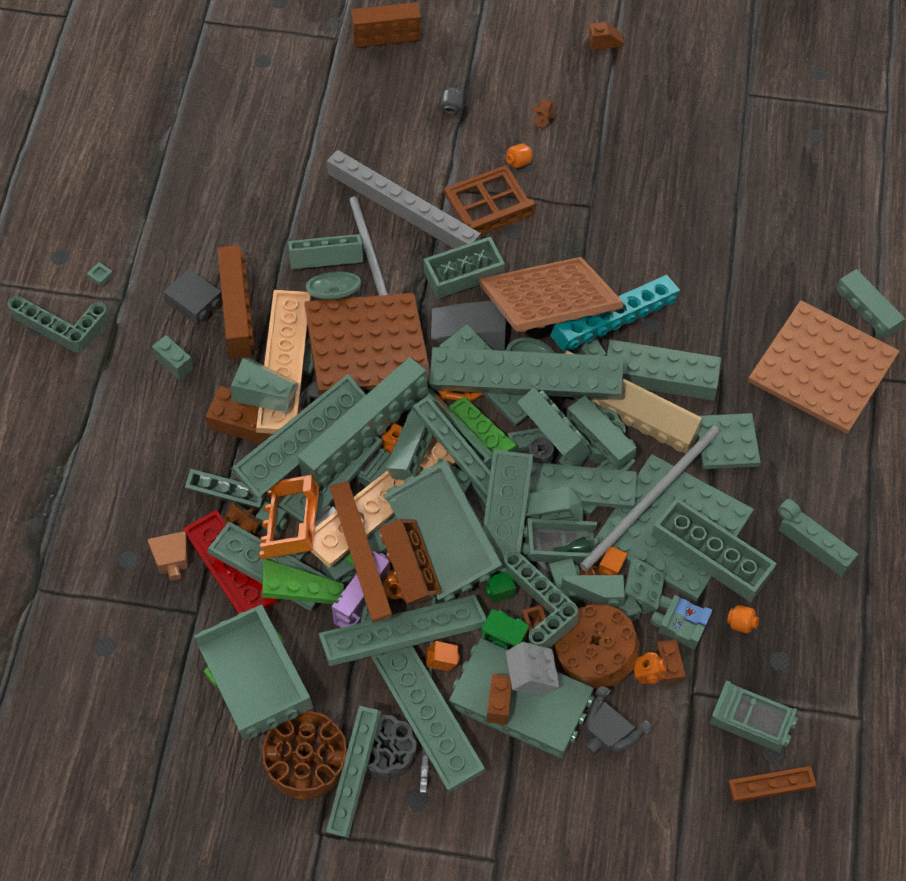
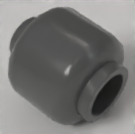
M455 87L443 91L440 106L445 113L456 114L461 111L464 101L463 93Z

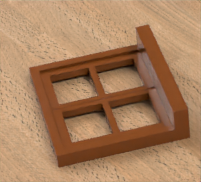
M507 165L444 188V194L460 221L481 233V235L535 215L536 203L533 199L528 200ZM503 177L510 190L490 197L483 184ZM477 187L484 200L464 207L457 194ZM513 194L519 204L499 211L494 201ZM487 204L492 214L472 221L467 211Z

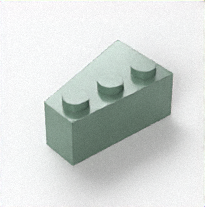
M566 486L553 490L543 489L539 492L528 493L524 525L527 518L583 521V503L573 490Z

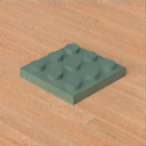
M752 413L699 416L702 418L697 437L698 441L712 426H716L720 431L700 453L702 469L760 466L761 462Z

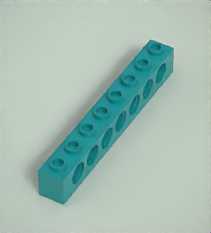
M665 275L618 296L623 301V308L616 309L614 312H603L596 316H585L578 320L563 321V323L555 324L550 336L563 352L569 349L573 350L580 344L588 343L597 336L602 337L607 332L617 330L626 323L630 324L639 317L644 318L650 312H657L666 305H672L676 302V297L680 290Z

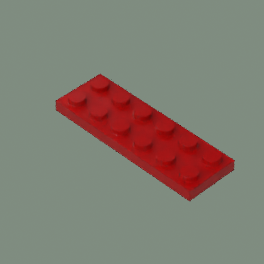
M217 510L183 528L187 539L238 614L261 604L266 610L278 603V599L262 597V583L207 553L209 546L226 526V523L223 521L224 519Z

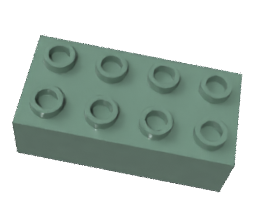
M491 236L423 259L424 274L437 299L478 286L480 278L505 273V263Z
M534 387L517 402L573 466L578 465L591 453L587 447L590 445L589 442L543 390L538 392Z

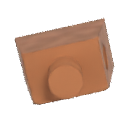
M185 531L148 539L151 553L160 574L168 573L169 580L171 581L180 579V570L188 568V541Z

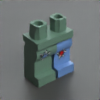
M662 595L658 608L667 612L663 615L655 611L650 623L659 628L658 633L665 634L671 639H677L678 642L695 650L710 618L712 609L707 607L703 609L685 599H680L677 595H674L673 599Z

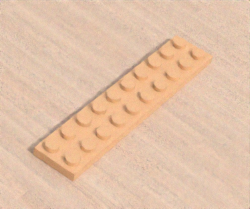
M274 290L264 366L297 382L298 388L288 413L259 407L256 433L274 434L298 415L307 333L304 303L305 301H310V294L307 292Z
M434 435L431 438L416 476L422 474L421 471L429 466L433 468L439 458L443 461L446 460L452 466L457 464ZM388 471L384 472L354 496L366 537L395 515L389 502L383 495L387 493L386 491L393 486L399 487L404 484V480L392 479ZM337 511L315 527L313 550L311 551L329 568L350 552Z

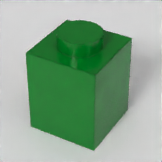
M507 572L491 576L484 586L485 594L491 598L492 603L513 598L516 594L514 581Z

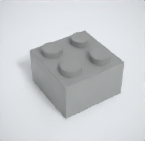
M522 642L506 651L512 690L542 697L559 688L552 649Z

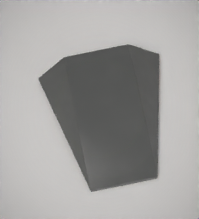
M491 299L433 308L431 341L442 344L468 324L492 350L504 351L506 318Z

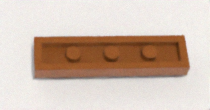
M811 766L728 781L733 803L815 789L817 786Z

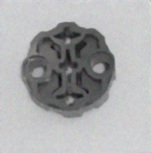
M382 715L380 717L369 757L375 761L367 765L365 774H371L378 780L389 781L392 777H402L410 770V765L416 759V740L412 734V728L407 722L399 721L392 715ZM399 732H405L407 734L405 737L402 738L397 736Z

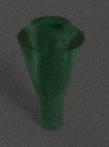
M583 536L565 546L554 547L553 551L588 553L591 551L590 541L586 540Z

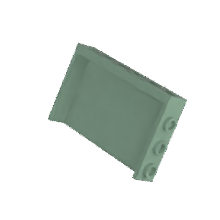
M445 460L433 468L429 466L421 471L422 474L416 477L411 476L405 479L404 484L399 487L393 486L386 491L387 493L383 495L389 502L397 520H416L442 590V594L436 596L440 602L455 599V594L461 591L462 593L468 592L473 588V584L486 582L491 578V574L504 568L453 470Z
M262 604L194 635L198 647L244 741L255 738L258 734L268 729H274L279 724L292 720L313 708L311 698Z
M481 638L478 645H473L470 655H472L470 660L465 661L463 664L461 678H456L452 689L454 691L449 699V708L563 759L570 742L574 743L579 732L576 731L578 725L582 726L587 714L584 713L586 708H591L595 699V696L592 695L594 688L557 672L559 688L542 697L514 691L511 688L508 724L487 723L492 674L510 676L506 657L507 649Z

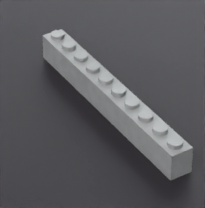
M337 150L327 160L328 175L450 247L457 248L480 240L481 233L341 151Z

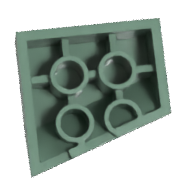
M243 358L231 385L232 401L288 413L297 391L298 383L250 358Z

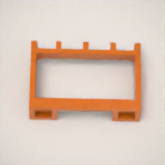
M312 475L280 480L266 492V497L271 498V504H267L264 507V511L270 513L269 520H264L262 526L268 528L267 536L261 537L260 548L263 551L259 552V558L266 559L313 550L319 485ZM303 492L306 496L304 523L299 524L298 537L274 541L278 498Z

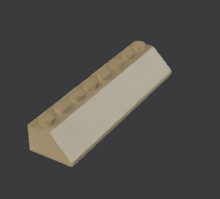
M623 379L622 400L588 398L603 409L615 411L620 421L625 425L632 426L641 433L656 438L660 443H665L678 452L686 454L698 437L702 421L701 417Z

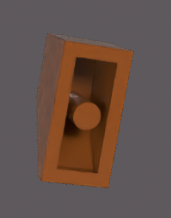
M609 23L589 24L588 40L591 50L624 46L621 31Z

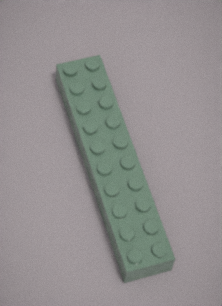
M433 347L429 385L432 390L526 395L535 387L538 392L543 390L547 396L579 398L586 396L587 398L622 400L624 357Z

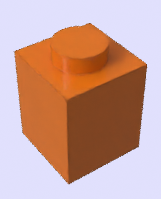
M611 546L600 563L599 573L601 575H620L626 563L628 553Z
M439 641L433 642L427 648L426 667L449 672L459 662L458 646Z

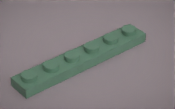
M429 396L413 405L412 410L486 498L490 479V470Z
M359 706L326 830L328 833L349 838L381 715L379 710Z

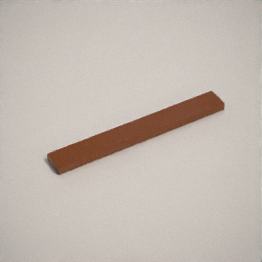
M349 481L329 486L372 623L391 618L392 613Z

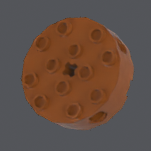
M591 604L579 608L578 624L555 643V649L563 671L570 678L588 686H593V688L609 687L621 682L634 669L640 649L632 621L621 610L609 605Z
M306 711L267 732L262 746L263 765L272 786L282 794L300 800L319 798L332 791L340 781L347 754L346 740L339 727L326 715Z

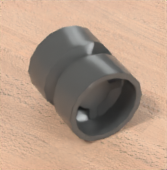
M545 437L533 439L529 444L528 454H533L532 462L552 464L554 452L552 442Z

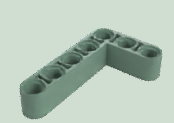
M14 296L8 301L12 318L76 353L84 351L109 321L106 306L101 302L92 304L73 326L22 297Z
M510 551L504 557L507 574L550 613L548 617L530 631V644L550 648L578 624V608L525 557L517 551ZM553 626L558 627L557 629H550ZM537 639L543 640L541 642H535V640Z

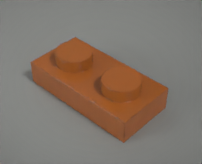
M677 639L657 642L658 656L665 660L667 670L664 671V682L685 680L686 676Z

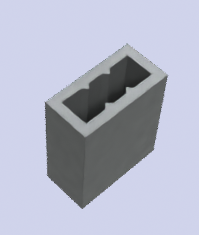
M190 269L186 270L163 291L165 302L197 325L205 321L209 314L218 309L223 302L221 291Z

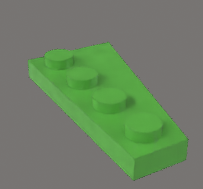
M465 397L449 406L492 453L493 449L512 452L518 448L513 441Z
M264 559L262 597L338 604V598H341V594L344 591L343 583Z

